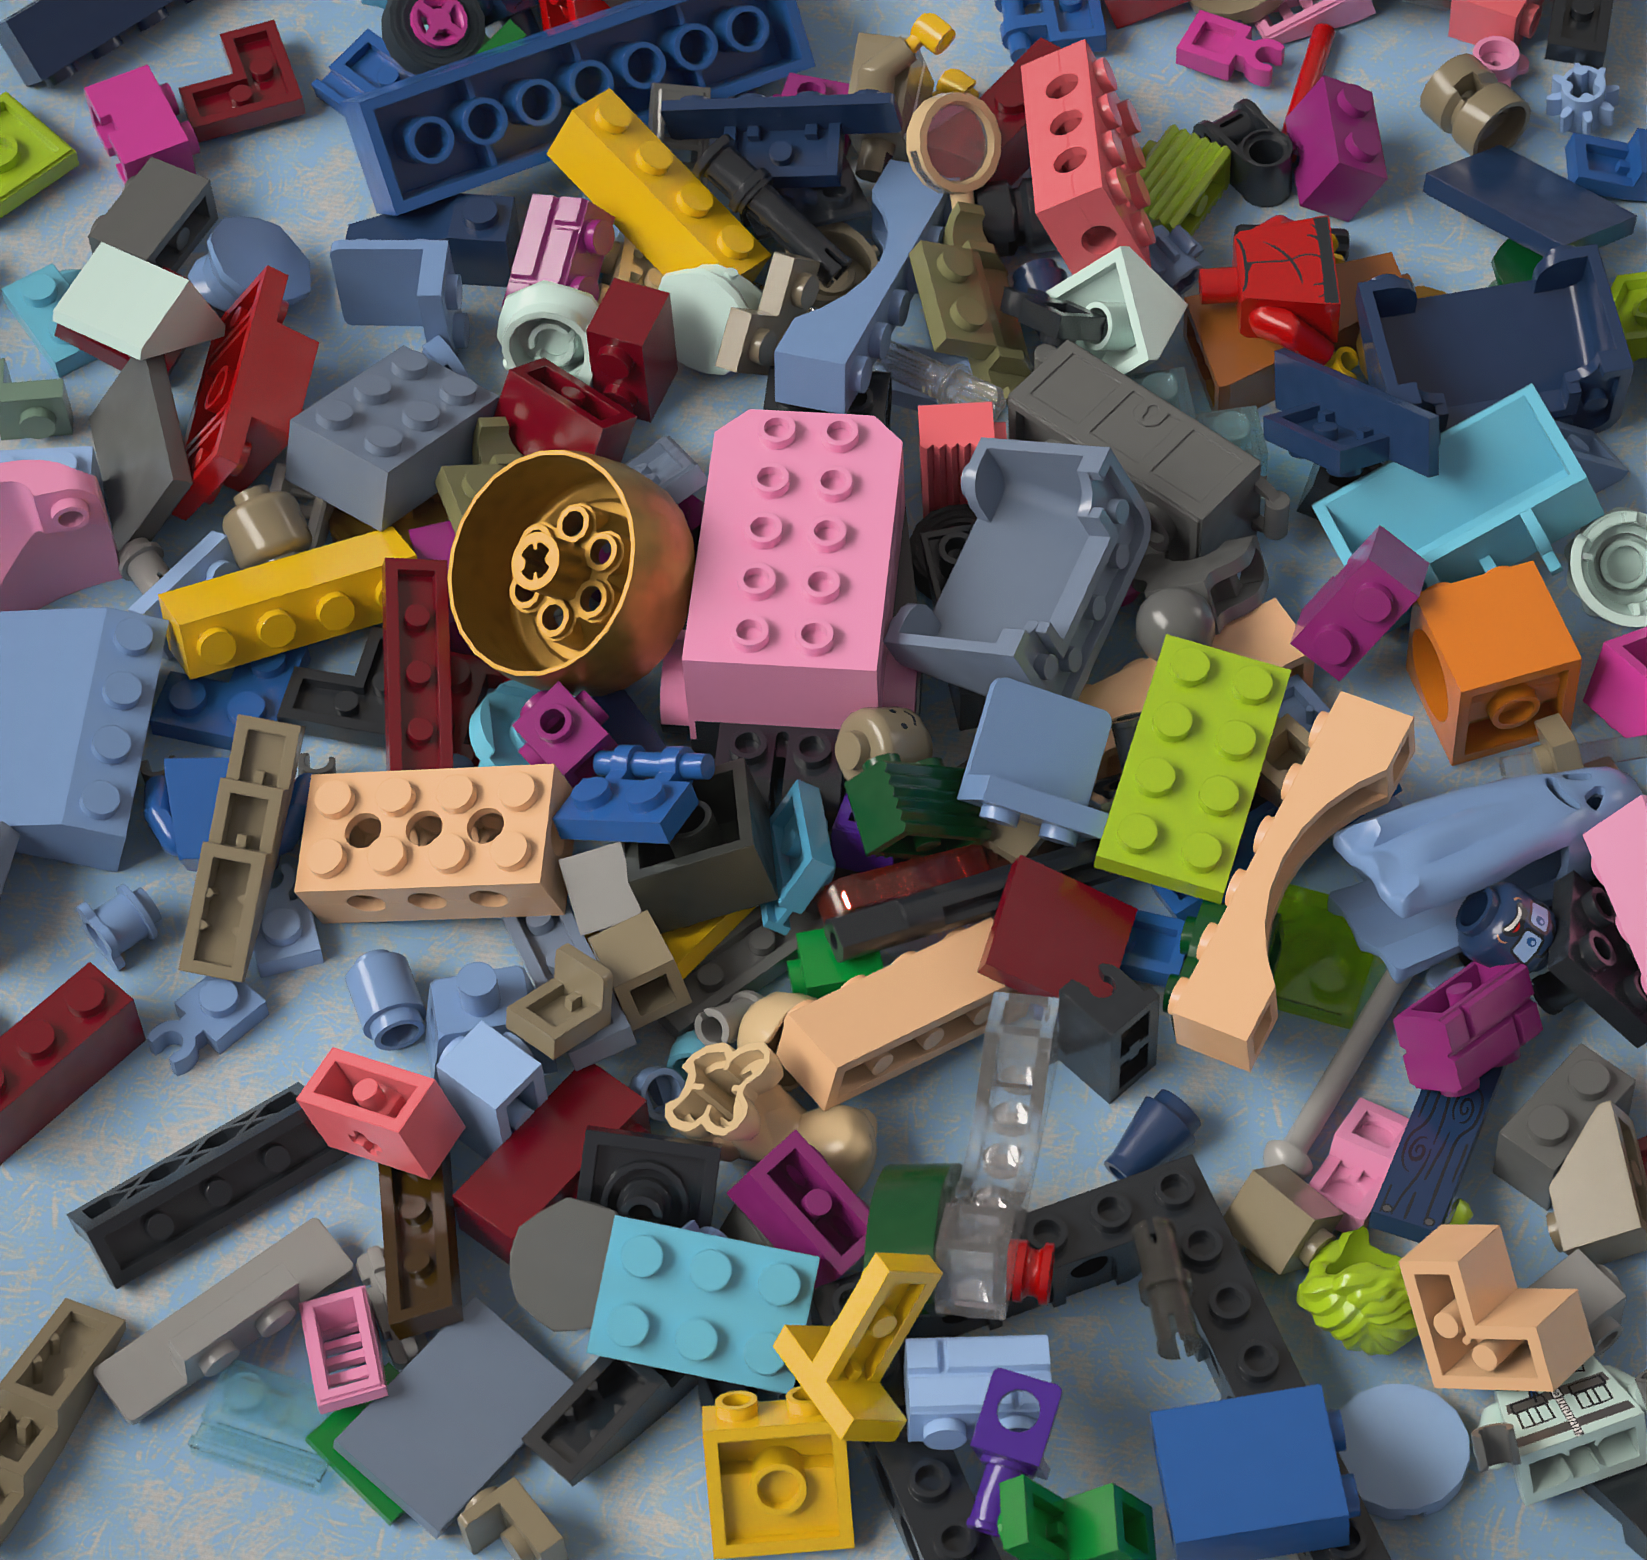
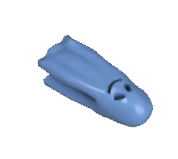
M1602 766L1550 774L1503 778L1479 786L1420 800L1339 830L1334 834L1333 847L1351 866L1362 870L1370 879L1331 891L1327 902L1328 911L1334 915L1343 916L1353 932L1360 951L1369 952L1380 957L1396 984L1402 983L1408 978L1463 952L1458 944L1456 916L1468 895L1487 888V886L1489 887L1504 881L1518 885L1550 907L1553 902L1554 882L1571 871L1575 870L1588 883L1596 879L1591 867L1592 856L1582 834L1644 794L1633 777L1628 773Z

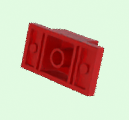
M269 265L263 269L220 318L225 324L224 337L211 340L184 438L193 484L171 513L182 520L187 521L203 503L211 505L218 496L222 485L238 492L246 490L288 445L290 419L304 411L303 405L319 342L282 324L289 308V302L283 300L289 275Z

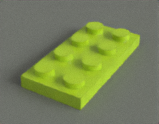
M1166 634L1094 863L1095 868L1217 904L1222 903L1288 685L1290 669Z

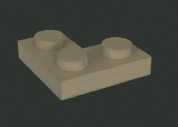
M774 252L758 310L731 307L715 366L735 373L768 375L770 366H775L774 351L793 319L806 314L807 310L816 300L819 290L817 273L820 262L800 255Z

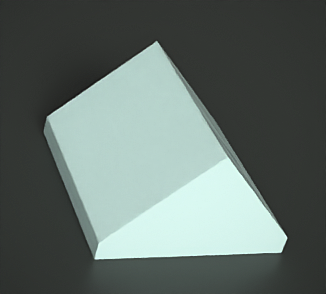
M103 242L97 247L53 311L54 322L140 361L224 337L225 324L190 280Z
M1119 246L1046 291L1050 298L1069 300L1107 318L1101 341L1076 340L1075 344L1127 377L1132 376L1159 359L1188 306L1129 246Z

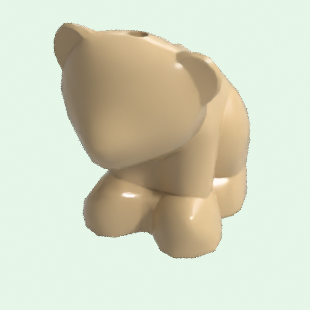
M724 1042L706 1045L693 1053L683 1064L682 1068L688 1073V1077L679 1097L666 1103L665 1118L673 1129L688 1139L722 1143L720 1161L733 1162L739 1158L758 1164L796 1129L810 1145L822 1154L832 1170L855 1195L867 1183L877 1158V1119L874 1114L867 1108L857 1109L856 1107L842 1104L834 1106L825 1112L821 1107L807 1111L780 1085L779 1081L784 1076L782 1065L778 1057L765 1042H751L736 1050Z

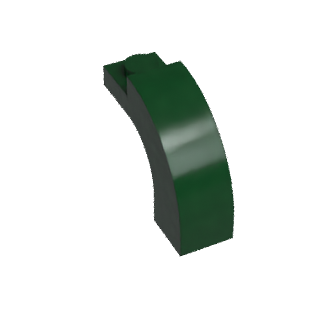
M889 1164L881 1171L873 1191L866 1230L864 1269L869 1265L875 1252L930 1255L943 1272L942 1277L918 1317H946L947 1268L951 1233H971L976 1231V1205L963 1193L962 1164Z

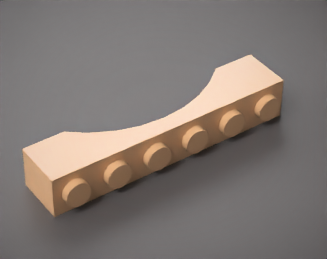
M1340 691L1330 712L1321 711L1315 719L1308 740L1310 750L1303 764L1294 763L1290 767L1281 790V799L1283 800L1275 817L1267 815L1262 820L1254 839L1253 852L1255 855L1247 870L1239 868L1233 875L1225 896L1227 908L1219 924L1211 922L1205 928L1197 948L1196 958L1199 962L1190 979L1181 977L1178 980L1169 1000L1168 1014L1173 1016L1176 1044L1247 1072H1251L1278 1019L1276 987L1268 962V951L1273 921L1285 890L1303 863L1331 835L1359 816L1389 803L1415 752L1413 716Z

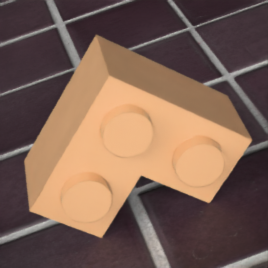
M1441 1224L1398 1261L1434 1388L1554 1392L1595 1353L1578 1289L1517 1288L1500 1225Z

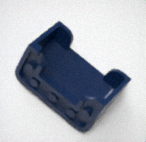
M1597 244L1581 247L1561 245L1552 248L1537 263L1533 271L1532 280L1418 299L1414 283L1394 274L1379 275L1369 281L1357 284L1355 301L1369 385L1438 415L1440 433L1531 383L1534 385L1552 418L1556 421L1592 430L1597 434L1609 429L1620 419L1634 365Z

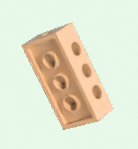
M555 764L311 774L294 893L322 924L565 915L568 891L558 860L572 856L574 840L561 839L552 818L570 796L573 788Z

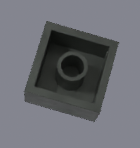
M744 757L716 765L712 778L708 780L694 779L691 784L699 804L669 844L625 842L628 884L642 912L649 911L660 934L689 927L696 923L743 909H750L778 899L769 811Z

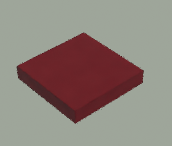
M1020 855L1012 863L977 973L1059 1010V990L1072 979L1087 986L1096 997H1109L1112 995L1113 986L1103 982L1098 974V968L1100 964L1104 963L1120 969L1138 909Z

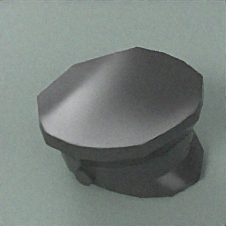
M567 1197L538 1212L519 1226L510 1251V1278L515 1298L529 1314L553 1332L591 1329L615 1215L619 1216L617 1211L593 1202Z

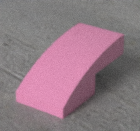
M1362 1097L1359 1098L1334 1134L1329 1155L1309 1182L1311 1187L1345 1213L1335 1228L1342 1233L1355 1230L1363 1225L1366 1228L1369 1226L1371 1210L1409 1121V1118Z

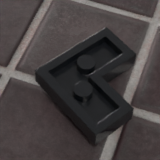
M371 627L355 676L294 666L277 714V720L279 722L305 726L304 735L386 748L383 628Z

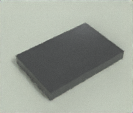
M164 354L141 361L131 357L89 417L118 553L124 545L136 538H147L151 542L193 484Z

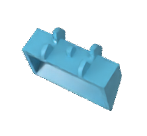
M1532 383L1440 433L1439 475L1428 478L1390 461L1311 505L1344 567L1351 555L1381 525L1430 563L1421 591L1437 583H1453L1479 576L1498 566H1512L1537 551L1551 575L1554 576L1563 571V568L1551 544L1605 515L1585 472ZM1412 605L1384 635L1411 621Z

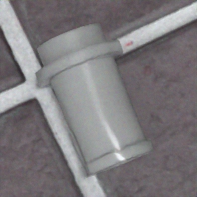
M136 538L128 542L118 553L120 575L127 581H133L142 595L170 569L163 561L164 552L162 547L156 542H150L147 538Z
M743 990L734 994L729 1003L704 1009V1012L696 1016L694 1023L697 1039L705 1046L723 1042L726 1044L736 1042L744 1014L753 1003L764 998V996L754 991Z

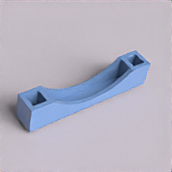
M890 159L872 189V240L882 254L878 264L865 280L846 295L822 308L795 317L775 349V402L836 414H846L856 395L866 392L871 379L872 367L876 360H883L886 357L891 342V334L895 327H902L905 324L909 313L910 301L915 293L919 294L909 253L920 240L943 244L944 230L952 211L950 194L937 193L923 185L912 171L910 163ZM934 167L942 177L949 181H957V171Z

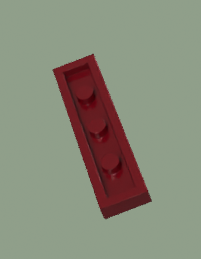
M385 557L383 562L382 606L386 771L453 768L447 560Z

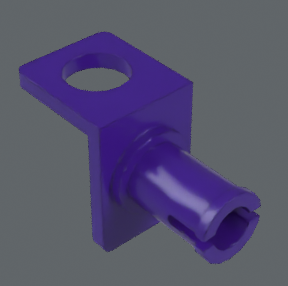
M996 1368L993 1371L970 1443L980 1462L986 1466L970 1518L966 1522L967 1527L1000 1538L997 1526L998 1516L1001 1513L999 1483L1020 1475H1025L1030 1479L1035 1477L1044 1480L1048 1479L1050 1468L1043 1457L1063 1395L1059 1385L1003 1368ZM1016 1391L1027 1392L1033 1395L1040 1407L1039 1418L1036 1424L1023 1432H1012L1004 1428L998 1417V1409L1002 1399L1009 1393Z

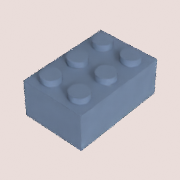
M403 345L290 419L285 480L382 532L438 493L435 479L442 466L473 465L472 443L477 420L481 417L494 416L500 396L476 384L472 379L459 375L434 362L423 353Z

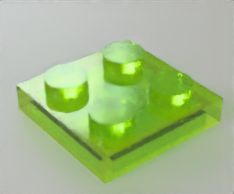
M1289 884L1277 913L1282 914L1285 934L1279 963L1274 976L1277 1008L1280 1011L1350 1030L1355 1023L1377 956L1369 952L1360 951L1353 932L1344 917L1334 915L1328 911L1327 902L1330 894Z

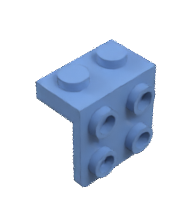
M356 239L337 240L332 243L330 260L343 318L349 325L423 326L426 343L440 335L457 357L459 349L468 348L470 338L468 313H462L461 310L462 279L460 274L454 273L448 240Z
M1011 678L995 679L988 691L957 800L981 807L979 817L993 823L1017 828L1019 820L1040 826L1038 836L1058 844L1076 847L1078 838L1101 839L1109 813L1090 808L1088 804L1112 725L1110 714L1103 709Z

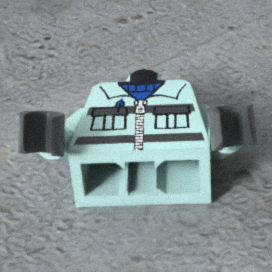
M1592 1355L1554 1392L1494 1390L1496 1402L1483 1410L1479 1427L1471 1432L1473 1452L1477 1460L1479 1472L1488 1471V1468L1499 1469L1506 1466L1507 1463H1511L1521 1500L1525 1506L1647 1464V1430L1645 1415H1647V1369L1635 1377L1611 1365L1602 1366Z

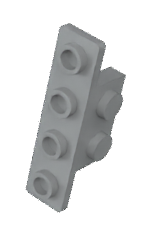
M311 1218L97 1365L93 1371L94 1378L127 1423L135 1425L204 1376L211 1377L223 1371L235 1361L240 1351L260 1337H270L282 1330L293 1320L296 1312L300 1310L298 1303L320 1297L353 1273V1263L318 1218Z

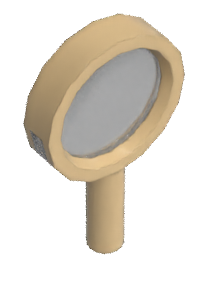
M940 93L924 100L913 113L906 132V153L912 171L923 185L937 193L950 194L953 210L958 201L975 204L973 191L984 186L995 173L1001 156V133L995 115L984 101L970 93Z

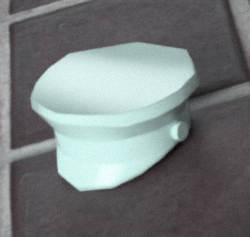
M702 264L693 269L666 273L662 277L658 290L670 293L677 360L685 366L702 373L725 375L729 370L717 367L715 364L731 307L758 310L763 292L749 280L739 275L736 269L726 268L719 264Z
M546 280L509 294L505 299L497 330V338L502 346V354L504 356V368L509 371V369L546 358L591 387L593 374L591 373L586 329L599 307L592 294Z

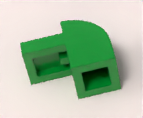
M1025 1475L999 1483L1001 1513L997 1520L999 1536L1003 1543V1550L1019 1560H1157L1152 1506L1113 1482L1063 1499Z

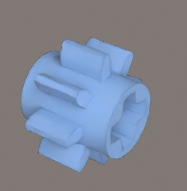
M1578 62L1564 76L1558 74L1552 76V94L1546 98V115H1560V133L1563 134L1569 131L1571 133L1591 135L1601 124L1609 127L1613 125V107L1619 103L1620 89L1618 85L1606 86V68L1596 69L1590 66H1581Z

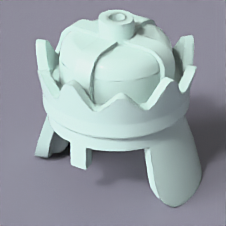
M1616 507L1606 512L1602 517L1581 527L1579 533L1565 546L1564 555L1568 562L1566 582L1569 589L1581 600L1586 614L1602 617L1621 626L1647 627V514L1625 507Z

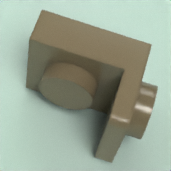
M515 1476L500 1487H488L476 1494L469 1501L464 1512L457 1518L464 1544L473 1555L501 1537L502 1542L514 1560H569L562 1535Z

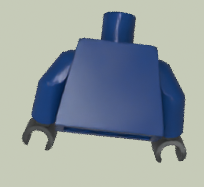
M309 753L300 754L298 777L294 782L275 869L278 868L281 855L293 851L302 837L311 774L336 773V759L334 757H329V763L325 767L312 769L310 768ZM170 755L168 758H164V769L158 772H152L148 760L141 761L140 771L145 783L143 817L165 853L178 857L179 861L189 871L197 872L202 843L209 840L220 777L226 778L230 757L176 758L175 755Z

